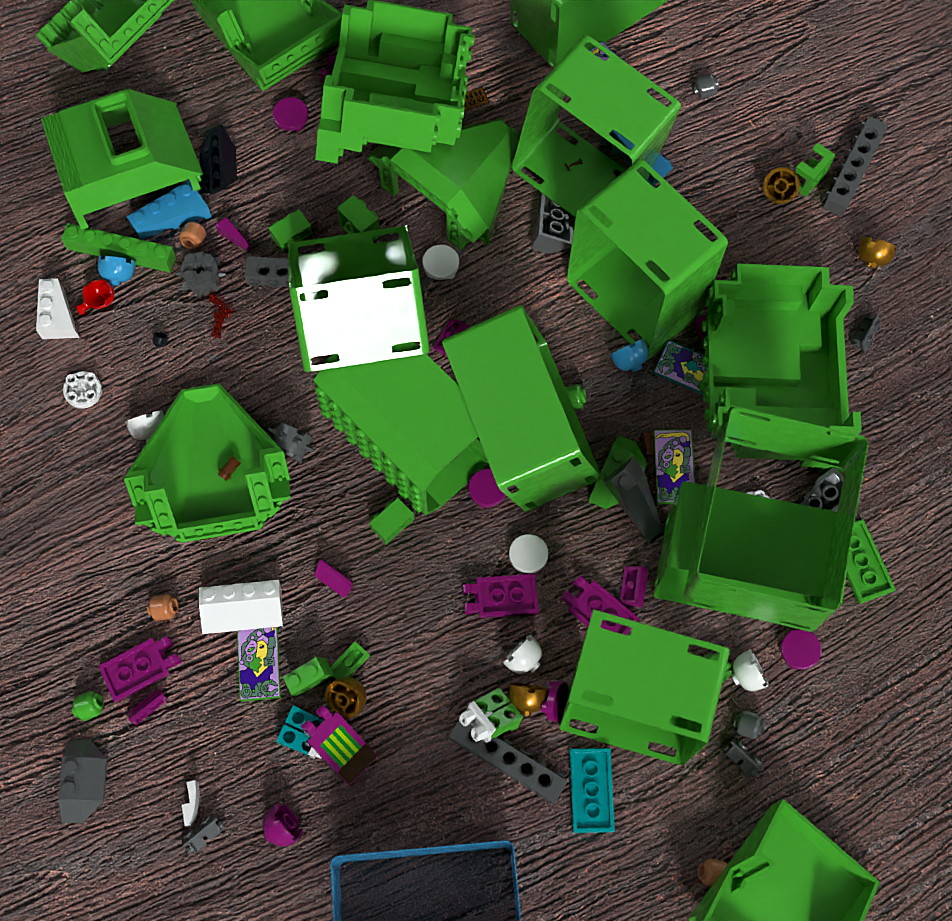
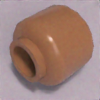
M187 222L180 232L179 239L184 247L196 249L202 245L206 237V231L198 222Z
M170 594L153 596L147 605V612L155 621L172 619L178 612V601Z
M711 858L702 862L698 869V877L703 885L712 887L726 868L727 863Z

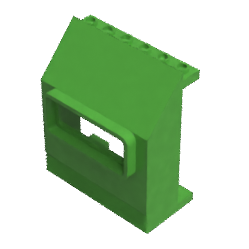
M70 0L35 35L47 47L46 50L83 73L94 69L97 72L108 69L162 15V12L174 0Z
M125 89L41 118L64 194L81 230L89 228L85 214L188 179L193 191L201 189L198 182L201 181L200 175L203 172L175 102ZM132 120L141 147L116 155L107 128Z

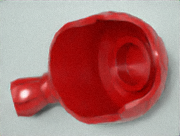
M97 279L84 286L82 292L84 301L76 306V310L82 315L90 307L102 309L109 306L114 300L112 285L106 280Z

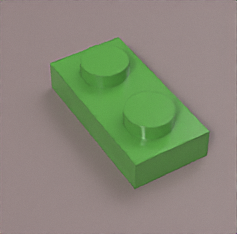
M354 642L330 667L334 674L333 677L336 680L343 677H351L370 655L359 644Z

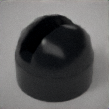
M161 332L153 333L152 342L154 346L164 347L168 341V335Z

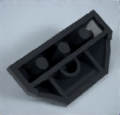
M222 124L207 130V137L200 152V167L203 172L200 175L201 187L212 195L226 189L237 180L236 148Z

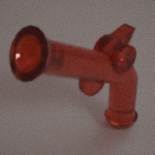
M215 294L209 296V301L216 305L219 311L214 313L216 322L214 330L210 335L214 338H221L220 333L224 318H228L233 310L226 309L224 302L217 298Z

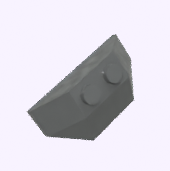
M69 739L62 756L58 795L62 823H84L104 802L108 759L91 739Z

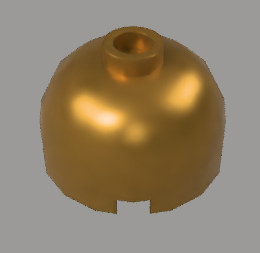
M786 167L773 169L764 179V194L777 204L790 202L797 196L800 190L798 175Z
M861 237L858 253L860 259L866 263V267L876 269L877 266H885L892 261L897 249L895 245L880 239L878 241H871V237Z
M343 677L327 686L325 701L332 708L330 710L332 714L338 712L343 719L347 720L355 717L364 708L366 691L358 680Z
M510 683L508 692L510 704L512 703L516 709L520 710L521 715L532 716V712L542 710V704L544 701H547L549 694L546 687L532 684L531 686L524 685V683Z

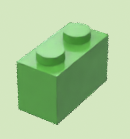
M300 210L289 213L284 219L274 222L269 227L272 239L282 252L288 249L290 243L302 241L313 234L310 223Z
M399 498L395 501L391 500L386 504L384 511L380 514L376 513L370 519V529L387 545L415 520L414 513Z
M315 657L284 676L283 679L291 695H303L333 677L334 674L326 658Z

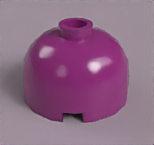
M277 803L263 818V836L267 842L273 843L276 846H290L303 836V829H298L296 823H299V820L293 811L286 805L280 807V803Z

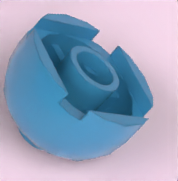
M101 256L98 257L99 275L109 281L111 285L120 286V283L129 281L134 275L135 261L131 260V263H127L125 258L105 256V260H103Z
M641 339L610 354V357L615 366L620 370H632V372L643 368L641 364L648 358V348L644 339Z

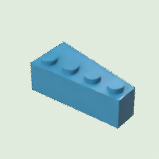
M615 130L609 133L612 138L629 150H632L634 147L632 142ZM604 137L602 138L601 142L604 145L608 143L613 147L611 150L616 155L620 153L624 157L625 163L628 166L632 165V159ZM659 154L653 169L664 178L673 167L668 159ZM651 174L647 179V182L653 187L659 182Z
M189 180L128 215L127 219L139 239L143 240L161 234L163 231L171 228L173 230L177 229L180 225L187 222H197L199 219H208L212 216L207 204L198 191H193Z

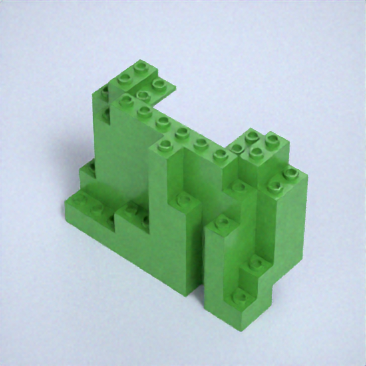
M368 0L366 8L344 5L339 48L332 76L326 75L323 86L321 119L318 127L315 160L338 164L339 156L343 157L344 149L362 152L363 145H367V142L430 153L432 145L436 146V142L455 145L456 138L460 137L465 110L464 102L468 81L465 70L467 61H471L472 50H469V46H473L475 35H472V27L455 24L452 21L453 14L377 0Z
M737 264L734 271H731L730 279L714 280L712 287H709L708 295L705 296V307H708V315L705 321H702V332H705V338L702 340V349H705L702 365L706 367V373L703 374V380H700L699 385L700 391L703 392V401L706 402L707 409H704V420H707L711 439H718L716 436L731 405L859 435L862 431L861 412H852L849 416L843 319L854 304L853 286L830 285L829 267ZM740 412L741 414H744V415H748V416H753V417H757V418L769 420V418H766V417H761V416H757V415H753V414H749V413ZM826 432L827 434L854 440L856 438L835 432ZM728 437V438H731V439H735V440H739V441H743V442H747V443L756 444V443L751 442V441H746V440H742V439H738V438ZM730 442L732 451H735V458L800 460V467H818V474H825L833 467L840 474L844 472L837 466ZM811 455V456H810V457H812V458H816V459H820V460H824V461H829V462H833V463H839V461L832 460V459H828V458H823V457L814 456V455Z

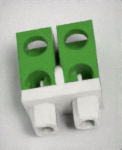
M498 688L475 702L469 703L467 710L461 714L459 721L465 727L472 724L474 728L471 731V736L475 742L484 740L487 743L492 738H496L508 730L513 731L517 729L523 716L512 703L509 704L510 700ZM498 697L502 699V703L497 700ZM510 712L514 714V718L509 715Z

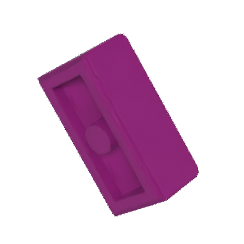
M450 319L433 349L447 356L442 340L468 329L467 324L464 321Z
M319 561L314 576L345 598L353 588L352 581L325 561Z
M624 566L620 603L643 608L648 575L647 569L643 566Z
M157 689L127 713L131 723L137 725L168 701L161 689Z

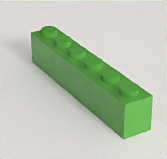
M67 223L61 238L68 250L101 256L103 258L105 256L125 258L127 263H131V260H133L138 266L171 273L176 259L171 246L91 228L81 230L80 226Z

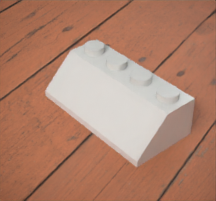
M279 580L199 587L202 633L209 634L283 626L282 589Z

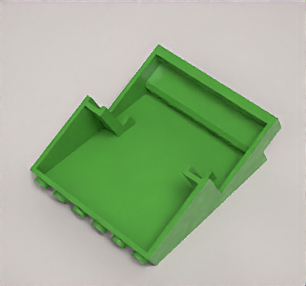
M191 0L199 16L262 92L339 44L342 13L324 0Z
M782 799L770 806L687 920L864 921L880 882L858 864L855 859L830 840L821 830L809 822L806 817L794 809L791 804Z

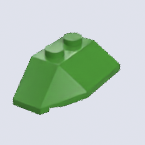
M618 435L601 470L602 479L596 482L590 496V503L604 509L619 504L603 480L631 457H634L642 470L645 471L647 462L636 442Z

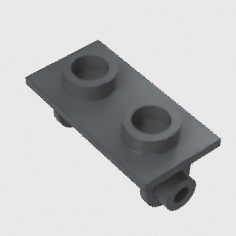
M878 313L875 317L868 314L863 318L859 330L864 332H856L852 340L854 348L862 347L863 352L866 353L867 349L873 345L876 332L880 331L882 325Z
M734 738L731 741L733 746L728 744L724 748L725 755L735 764L742 759L744 762L739 768L749 778L755 779L759 775L757 770L759 769L761 772L764 770L762 765L764 762L756 754L752 755L747 751L748 747L740 739L737 741Z
M215 813L212 816L208 815L200 821V826L195 830L190 829L183 835L181 840L182 846L185 847L188 844L186 850L190 854L196 853L207 844L203 837L206 835L211 841L222 832L221 829L224 828V825L220 820L217 823L215 822L218 820Z

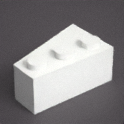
M58 278L39 279L36 331L42 339L80 338L64 288Z

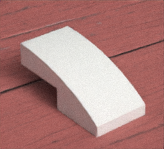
M195 780L187 782L190 803L182 804L184 824L187 827H193L199 808V782Z

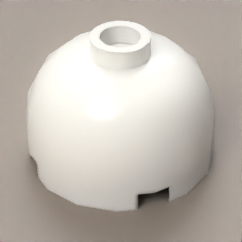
M160 410L125 421L129 433L135 439L146 440L147 443L163 419L164 414Z
M531 634L526 637L527 640L524 643L518 644L506 657L507 659L502 662L514 673L524 674L529 670L533 673L541 665L538 661L542 656V650L537 640Z
M751 649L743 652L735 659L733 664L734 673L731 676L736 685L740 684L748 691H758L769 686L767 678L764 679L762 677L763 669Z

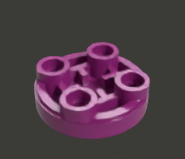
M283 98L273 108V119L276 126L280 129L300 131L308 120V109L306 104L298 98Z
M491 469L477 471L469 481V495L481 508L496 506L506 496L499 489Z
M795 629L782 639L780 652L788 667L804 670L811 668L818 662L821 657L822 648L819 639L812 632Z
M559 680L549 682L547 701H544L542 704V713H546L548 720L558 722L562 718L568 697L567 683Z

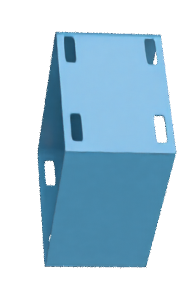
M509 841L336 856L331 861L334 921H342L340 867L345 862L506 848L511 855L516 919L521 921L514 846Z

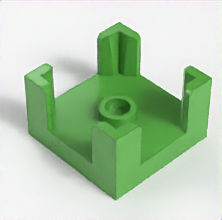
M819 143L813 147V151L824 158L818 162L811 157L807 164L800 162L795 169L797 174L806 179L804 185L800 183L799 193L805 197L810 194L827 174L835 157V154Z

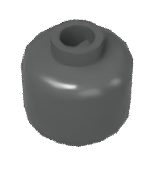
M710 73L697 77L695 79L696 85H693L695 95H699L701 99L716 95L717 90L720 89L716 75L713 76Z
M743 710L740 715L736 714L733 726L737 727L738 735L756 739L758 735L762 736L765 720H762V715L759 713Z

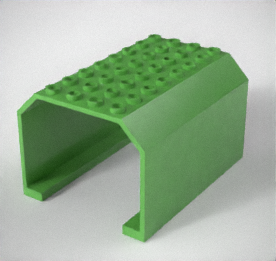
M415 342L392 345V352L411 351L420 347ZM333 354L324 364L340 361L339 354ZM427 354L320 370L313 380L315 385L314 391L317 393L316 398L319 401L318 405L321 408V414L326 419L330 418L334 422L333 426L339 432L343 431L347 435L346 439L351 445L356 444L358 446L360 454L365 459L369 458L373 462L372 466L378 472L382 471L386 475L385 479L390 485L393 486L395 484L399 488V494L404 499L408 498L412 502V507L418 513L422 512L424 515H427L441 508L470 481L477 471L484 469L489 464L481 442L477 439L478 434L459 385Z

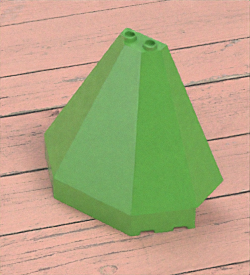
M497 118L496 120L462 126L460 137L456 138L455 145L436 142V146L432 145L431 153L380 144L366 158L379 168L381 187L393 197L399 193L397 177L399 175L446 212L447 240L461 250L469 241L474 243L477 239H480L489 246L519 143L517 138L519 134L514 128L507 126L501 118Z
M220 383L182 389L124 477L132 504L135 507V524L149 526L151 531L164 536L166 534L175 537L176 541L181 543L259 530L264 525V521L268 517H272L280 509V505L291 497L290 476L284 451ZM231 456H233L241 464L232 473L231 479L228 478L225 481L218 475V469H222Z

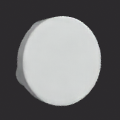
M447 245L430 247L423 256V268L427 277L436 280L452 279L459 268L457 252Z
M81 371L69 374L65 379L63 394L71 406L84 409L93 406L100 399L102 385L94 373Z
M521 535L512 542L509 550V559L519 573H536L546 565L548 548L546 543L536 535Z

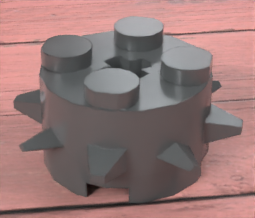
M204 251L187 254L183 258L181 271L176 272V275L181 276L184 280L181 290L190 289L198 297L211 293V290L217 292L221 277L226 276V273L219 271L218 268L221 258H214L211 254H207Z
M278 422L275 429H267L272 434L270 438L284 451V455L290 456L293 460L301 462L307 451L314 452L310 446L313 438L306 433L303 435L302 432L292 426Z

